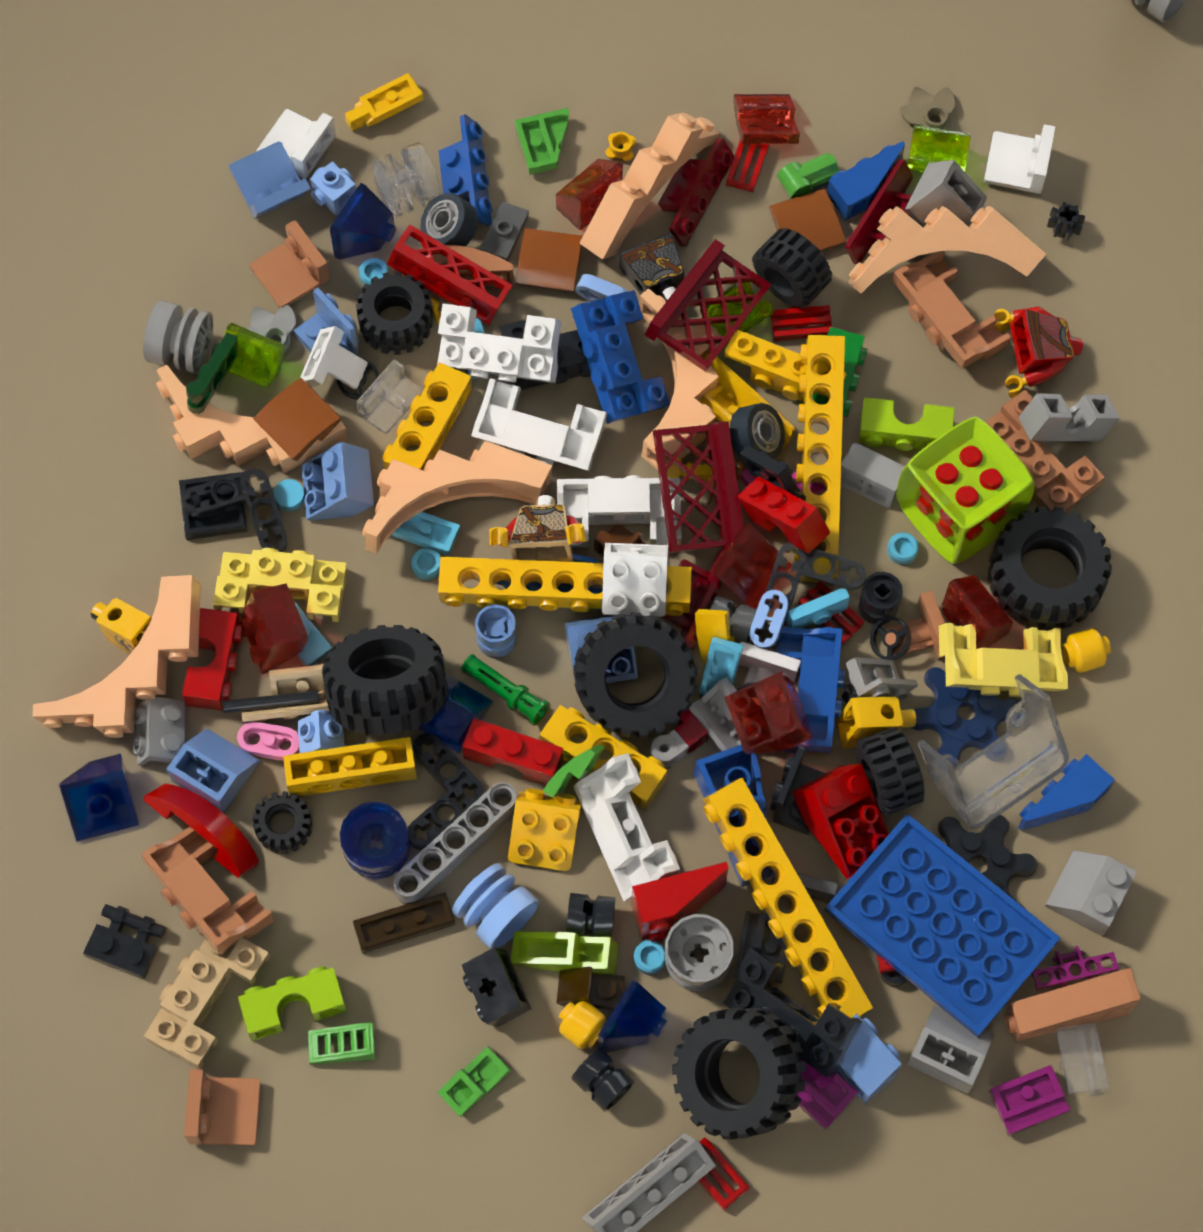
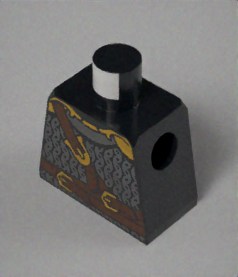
M671 232L620 253L619 268L640 295L647 289H650L654 294L660 295L667 301L684 280V269Z

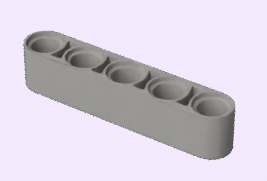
M505 782L493 785L402 868L394 878V888L398 900L404 905L422 900L514 815L517 799L514 787ZM499 796H507L511 799V802L505 806H499L494 801ZM477 817H483L488 820V823L483 827H475L471 824L473 819ZM456 838L462 839L465 842L459 849H452L448 846V843ZM430 860H437L441 863V866L434 871L427 870L424 867ZM409 881L418 885L416 890L410 893L401 890V886Z

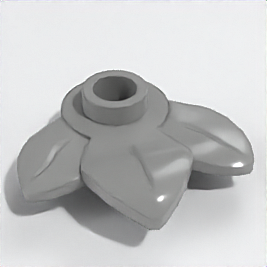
M287 304L281 307L275 315L262 308L254 307L250 316L251 327L240 330L239 336L248 347L263 348L270 355H281L291 345L290 334L296 327L295 314ZM274 340L281 341L279 344H271Z

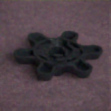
M999 814L992 815L987 819L984 829L974 833L966 831L957 818L949 816L943 818L938 824V832L944 838L947 846L968 863L972 859L982 858L986 863L987 870L981 874L1016 901L1009 892V882L1015 877L1032 876L1037 870L1038 863L1031 854H1013L1005 848L1004 837L1010 827L1008 820Z

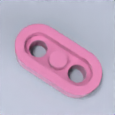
M248 722L238 731L237 740L240 748L252 756L284 761L283 756L299 754V736L292 728L261 722ZM253 737L260 738V741L255 745L249 743ZM288 742L291 744L287 750L280 749L282 743Z

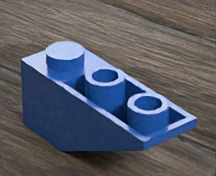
M903 141L894 146L888 145L884 147L879 154L871 158H863L854 167L846 171H838L829 179L827 194L845 221L869 208L876 193L886 181L889 172L894 168L897 161L903 158L905 148Z
M1087 754L1080 761L1074 758L1063 769L1062 773L1065 776L1058 783L1053 779L1042 790L1041 794L1044 797L1037 804L1031 801L1021 811L1019 815L1022 817L1018 829L1021 831L1089 811L1109 791L1115 779Z

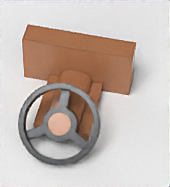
M932 590L920 594L917 603L921 615L920 618L905 622L900 618L885 617L875 624L870 635V645L873 652L879 658L897 660L906 654L933 647L937 659H945V657H939V625L945 624ZM888 621H897L900 623L888 627L887 631L881 627L884 623ZM877 632L883 635V644L888 647L887 656L882 655L876 646Z

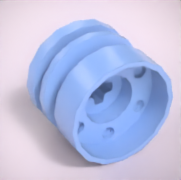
M501 863L493 864L476 876L466 886L452 908V912L457 918L465 917L463 921L467 927H472L481 922L476 936L489 949L494 947L500 948L514 937V931H520L528 923L539 906V900L524 886L511 891L515 883V877L512 874L505 875L506 868Z

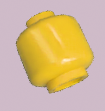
M1093 628L1068 635L1066 643L1062 644V655L1067 667L1073 668L1078 673L1103 667L1106 664L1107 655L1111 653L1108 638L1101 636Z
M580 1001L576 1005L570 1002L559 1014V1018L562 1020L559 1032L580 1050L587 1047L595 1048L608 1032V1029L605 1027L607 1023L606 1016L587 1001Z

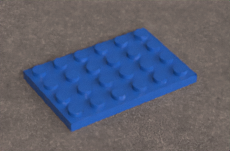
M906 814L828 903L824 910L977 1038L1060 940L1057 934L909 814Z

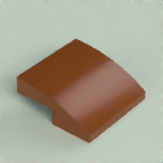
M825 189L769 206L776 230L780 228L794 230L810 240L820 251L846 242L839 219Z
M525 228L515 284L574 293L582 249L580 241L583 236Z
M299 378L275 396L259 411L253 420L292 460L298 461L317 439L323 441L339 424L342 418L303 378Z

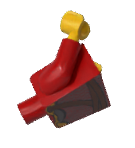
M1039 306L1014 310L1013 314H1009L1005 309H998L994 313V317L998 321L995 326L1001 333L1009 328L1011 329L1019 374L1025 375L1023 378L1011 375L1006 379L1005 386L1010 384L1018 385V388L1008 392L1009 397L1014 398L1022 392L1024 386L1033 387L1055 377L1064 370L1065 365L1073 359L1074 355H1080L1083 350L1082 339L1070 337L1068 322L1065 319L1053 316Z

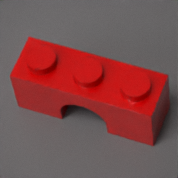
M759 476L737 496L752 522L769 532L778 526L785 534L789 543L808 554L831 533L817 507Z
M200 608L198 648L212 650L216 653V656L207 666H188L182 691V697L186 706L223 711V701L231 699L232 683L229 682L231 672H236L238 666V653H235L237 643H242L244 637V625L240 623L238 613Z
M475 718L471 722L462 745L464 759L490 768H494L496 763L508 765L523 774V779L544 786L560 770L564 760L563 747Z

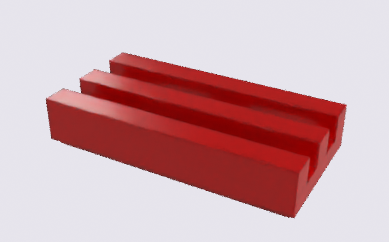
M742 132L726 179L727 186L754 193L770 146V139L765 138L762 141L759 140V136L753 135V138L748 137V133ZM745 145H750L739 179L736 181L734 177ZM756 147L761 148L750 183H744Z
M830 305L776 309L770 312L773 341L806 339L808 335L827 336L830 327H833L831 324ZM821 324H825V327H817V328H804V329H792V330H780V331H779V329H778V328H785V327L802 328V327H807V326H809V325H821Z
M819 581L815 588H811L805 597L799 599L798 605H803L821 597L818 595L819 593L824 596L832 591L823 582ZM849 606L848 609L840 613L854 626L848 623L839 613L831 617L847 631L845 634L842 633V646L865 623ZM829 620L820 624L823 628H837Z
M704 1137L699 1143L738 1187L734 1192L714 1168L708 1174L729 1196L726 1200L705 1176L698 1181L720 1208L725 1211L741 1195L745 1194L750 1187L709 1140Z

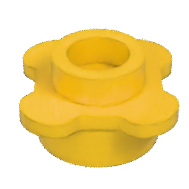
M625 132L610 134L608 136L609 148L605 150V155L609 159L616 157L622 158L624 161L632 160L634 157L632 149L636 145V138Z

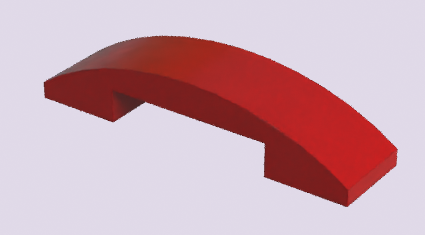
M165 783L144 796L143 801L165 819L175 814L217 848L218 852L214 859L237 878H240L258 865L259 859L242 832L224 813L201 796L182 787Z

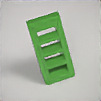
M373 1022L308 1031L310 1065L376 1060ZM357 1035L364 1036V1049H358ZM344 1036L351 1037V1051H345ZM331 1037L338 1038L337 1053H332ZM318 1038H325V1054L319 1055Z

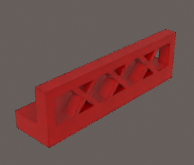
M410 224L394 246L386 264L396 271L402 272L405 276L407 274L414 276L415 282L420 280L425 288L450 303L476 309V318L488 325L491 324L499 307L513 286ZM411 236L421 242L423 249L415 250L405 243ZM432 255H443L447 258L449 264H438L434 261ZM466 269L470 271L474 276V280H465L460 277L458 270ZM484 285H493L502 290V292L496 298L486 292Z

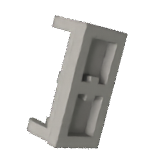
M854 442L841 463V486L890 509L896 498L901 471L905 466Z

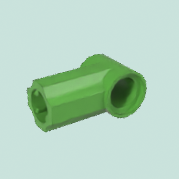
M825 153L801 165L798 162L789 163L778 172L777 178L790 199L811 193L815 187L828 182L840 170L834 156Z

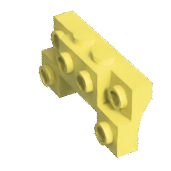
M263 548L261 550H252V554L223 552L220 576H217L213 606L215 610L222 611V607L238 608L240 614H246L250 592L251 596L308 601L306 613L309 620H314L315 615L332 616L333 622H339L348 571L346 562L315 560L314 555L301 550L285 553L279 552L274 548Z
M945 623L939 625V657H945L946 687H968L971 690H981V695L986 696L999 695L1000 691H1009V696L1011 697L1028 696V691L1030 690L1057 692L1067 690L1068 674L1062 659L1060 629L1054 628L1047 631L1031 627L1023 630L1024 650L1002 648L976 649V624L953 626V623Z

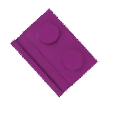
M807 1063L806 1071L801 1072V1079L806 1080L805 1091L797 1094L801 1098L799 1107L827 1130L832 1122L857 1096L858 1091L837 1073L835 1077L826 1078Z
M1051 1065L989 1090L1000 1119L1006 1127L1008 1136L1068 1113L1071 1110L1070 1106L1066 1103L1065 1095Z

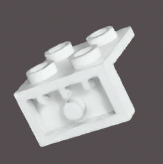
M286 109L260 144L257 151L278 141L282 142L298 176L303 179L307 178L336 137L333 117L322 113L317 121H311Z
M1044 124L1041 135L1035 134V138L995 131L992 136L984 182L1041 194L1047 174L1055 126Z
M605 543L603 614L631 615V612L641 613L644 616H665L668 545Z

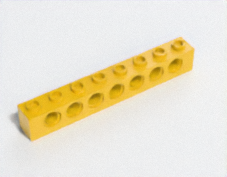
M808 335L806 344H801L800 363H805V374H800L799 392H804V404H799L798 422L804 423L803 434L798 433L797 452H803L802 464L797 463L796 482H802L801 493L806 496L805 502L817 507L818 511L824 516L825 523L831 532L820 543L824 548V552L839 556L845 336ZM819 363L825 364L830 372L820 375L815 372L813 366ZM816 393H823L828 397L829 402L819 405L814 402L812 396ZM814 423H823L827 427L828 432L818 435L814 433L811 426ZM816 452L825 455L827 462L817 465L812 462L810 456ZM814 482H819L825 486L826 492L822 495H816L811 492L809 486ZM794 554L793 562L800 561L801 557ZM819 558L813 564V570L819 575H825L831 569V562L826 558ZM836 562V572L831 578L834 580L838 578V562ZM801 576L800 582H819L805 576Z
M440 557L439 600L451 607H460L464 603L476 604L481 608L493 604L508 605L511 609L539 606L540 609L546 611H554L558 607L570 608L575 612L602 609L603 592L594 594L588 589L594 584L603 586L604 563ZM667 566L666 615L680 616L683 615V612H690L692 567ZM469 579L479 581L478 586L471 589L464 587L463 584ZM501 580L508 581L511 584L504 590H499L495 587V584ZM530 582H538L542 585L537 591H530L526 588ZM562 583H569L573 586V589L569 592H561L557 587Z
M739 778L703 799L706 804L703 807L705 815L712 824L716 823L722 832L719 835L722 845L727 852L732 851L739 862L735 864L739 875L744 881L749 880L754 889L752 897L761 910L765 909L771 919L768 921V925L777 939L781 937L787 949L784 952L790 964L794 968L798 966L804 978L801 979V983L809 996L814 995L820 1007L817 1008L820 1017L829 1003L839 1004L841 1006L839 1010L850 1018L855 1014L861 1016L871 1010L873 1007L743 778ZM731 810H737L741 813L743 822L740 827H734L729 822ZM748 838L756 840L759 845V851L755 856L749 855L745 850V843ZM765 867H770L775 873V880L771 885L766 884L762 880L761 873ZM782 895L787 896L791 901V909L787 914L781 912L778 908V900ZM798 924L804 925L807 929L808 935L804 942H799L794 936V930ZM814 953H819L824 959V965L819 971L814 970L811 966L810 961ZM832 981L836 982L840 987V995L835 1000H832L827 994V987Z

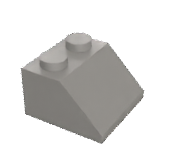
M1073 850L1045 907L1103 937L1110 927L1137 871L1109 856Z

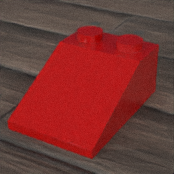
M723 862L632 886L631 906L641 941L646 939L660 941L667 938L671 927L680 919L694 914L726 886L729 869L728 863Z

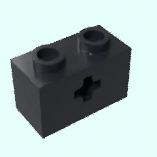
M494 947L461 965L465 973L463 975L464 984L474 994L477 1005H475L476 1012L479 1018L484 1023L486 1022L487 1025L499 1027L532 1009L507 950Z

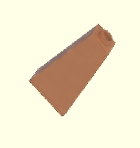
M1127 968L1011 1002L1006 1010L1007 1014H1004V1021L1008 1033H1013L1017 1042L1127 1016L1141 998L1132 970Z

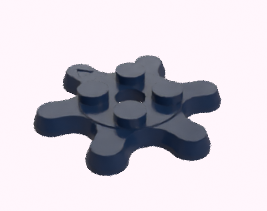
M938 667L928 669L924 676V682L933 692L934 702L925 708H914L916 725L911 728L917 731L931 729L940 735L942 743L937 751L939 763L946 767L955 766L960 760L962 751L969 747L980 749L989 761H1002L1006 757L1007 747L997 736V727L1004 721H1016L1021 718L1023 714L1021 702L1014 698L1001 700L996 698L995 695H981V690H971L968 687H946L945 671ZM969 705L970 709L974 712V718L970 720L962 719L958 715V708Z

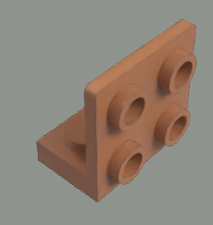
M296 220L285 225L287 233L285 243L249 264L251 271L279 308L286 304H292L331 280L327 261Z
M190 1069L184 1137L188 1143L255 1146L257 1142L260 1080L258 1078L207 1077L203 1070Z

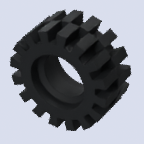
M282 791L280 796L277 795V792L271 793L272 798L268 799L265 796L262 799L263 804H257L255 807L256 814H253L252 817L255 834L263 847L266 849L268 847L271 848V851L274 853L282 850L283 854H288V849L291 848L295 852L299 850L298 845L300 843L303 846L306 844V837H310L312 833L311 826L313 825L309 808H307L304 800L300 801L298 795L294 793L292 796H289L286 791ZM279 812L290 813L295 818L293 828L287 833L273 831L270 827V822L275 814Z

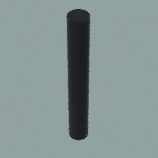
M318 690L227 700L223 701V710L225 714L319 703Z

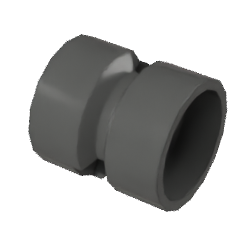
M716 596L710 610L729 611L730 636H734L735 643L740 644L741 641L748 643L750 628L757 609L743 604L735 607L733 601Z

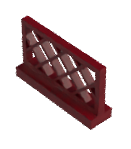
M717 239L712 242L655 315L644 334L653 342L658 338L705 372L771 286L766 280L724 252L725 245ZM722 262L733 269L734 277L720 278L718 267ZM751 282L760 290L757 294L745 295L742 283ZM736 283L739 296L724 297L722 284ZM716 285L718 297L704 299L703 286ZM740 302L742 314L729 316L726 303ZM720 304L723 316L708 318L706 305ZM700 306L702 318L688 319L686 308ZM724 323L727 334L725 336L713 337L710 324ZM704 325L707 337L692 339L690 326ZM673 327H684L686 339L676 340L668 334V331ZM694 345H709L711 355L707 360L695 353Z
M729 421L716 422L710 425L654 430L653 438L670 553L720 548L727 544L738 547L746 543L741 504L737 497L739 490ZM706 432L708 446L701 452L689 441L695 433ZM689 434L686 439L681 435ZM673 436L681 443V446L674 455H671L664 449L662 437ZM685 447L698 457L690 469L676 459ZM665 457L669 460L667 464L665 462ZM701 461L710 466L712 470V476L707 483L694 473V470ZM672 464L686 474L678 486L670 481L667 476V470ZM689 477L703 487L695 499L681 490ZM706 491L716 498L717 506L711 513L698 503ZM676 494L690 504L682 516L672 509L671 501ZM693 508L707 517L699 530L685 520ZM710 521L720 528L721 540L711 541L702 533ZM682 524L694 534V537L688 544L677 545L676 531ZM698 538L703 541L700 543H695Z

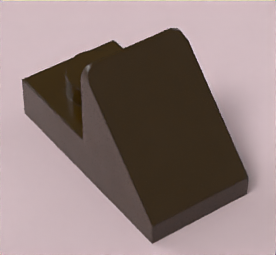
M592 966L560 970L556 1004L567 1005L572 1002L576 1005L580 1001H587L595 1008L621 1011L625 976L592 972Z

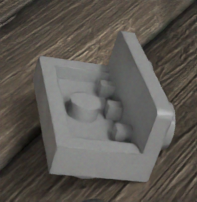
M854 657L846 662L850 681L855 687L858 697L895 696L900 701L910 695L909 691L918 687L916 680L899 678L893 660Z
M727 678L720 680L700 700L692 703L689 707V710L708 731L715 745L722 751L750 742L766 727Z
M155 697V699L149 698L142 701L135 708L134 723L137 725V736L134 740L133 751L134 754H137V765H145L149 761L171 763L185 744V702Z

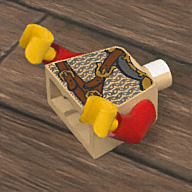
M549 495L538 497L537 505L521 507L518 517L514 518L506 528L494 527L489 529V546L499 544L507 548L510 545L513 560L573 562L572 543L587 542L584 525L579 524L574 516L566 515L565 506L555 504V499Z

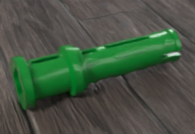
M474 654L469 655L461 667L463 672L468 673L485 687L506 700L510 710L519 711L529 718V723L533 726L537 725L548 712L550 702L538 699L529 692L527 686H517L498 671L478 659ZM482 673L487 674L489 677H491L492 679H494L495 681H497V682H498L499 684H501V685L496 684L495 682H493L491 679H489L488 677H486V676L483 675Z

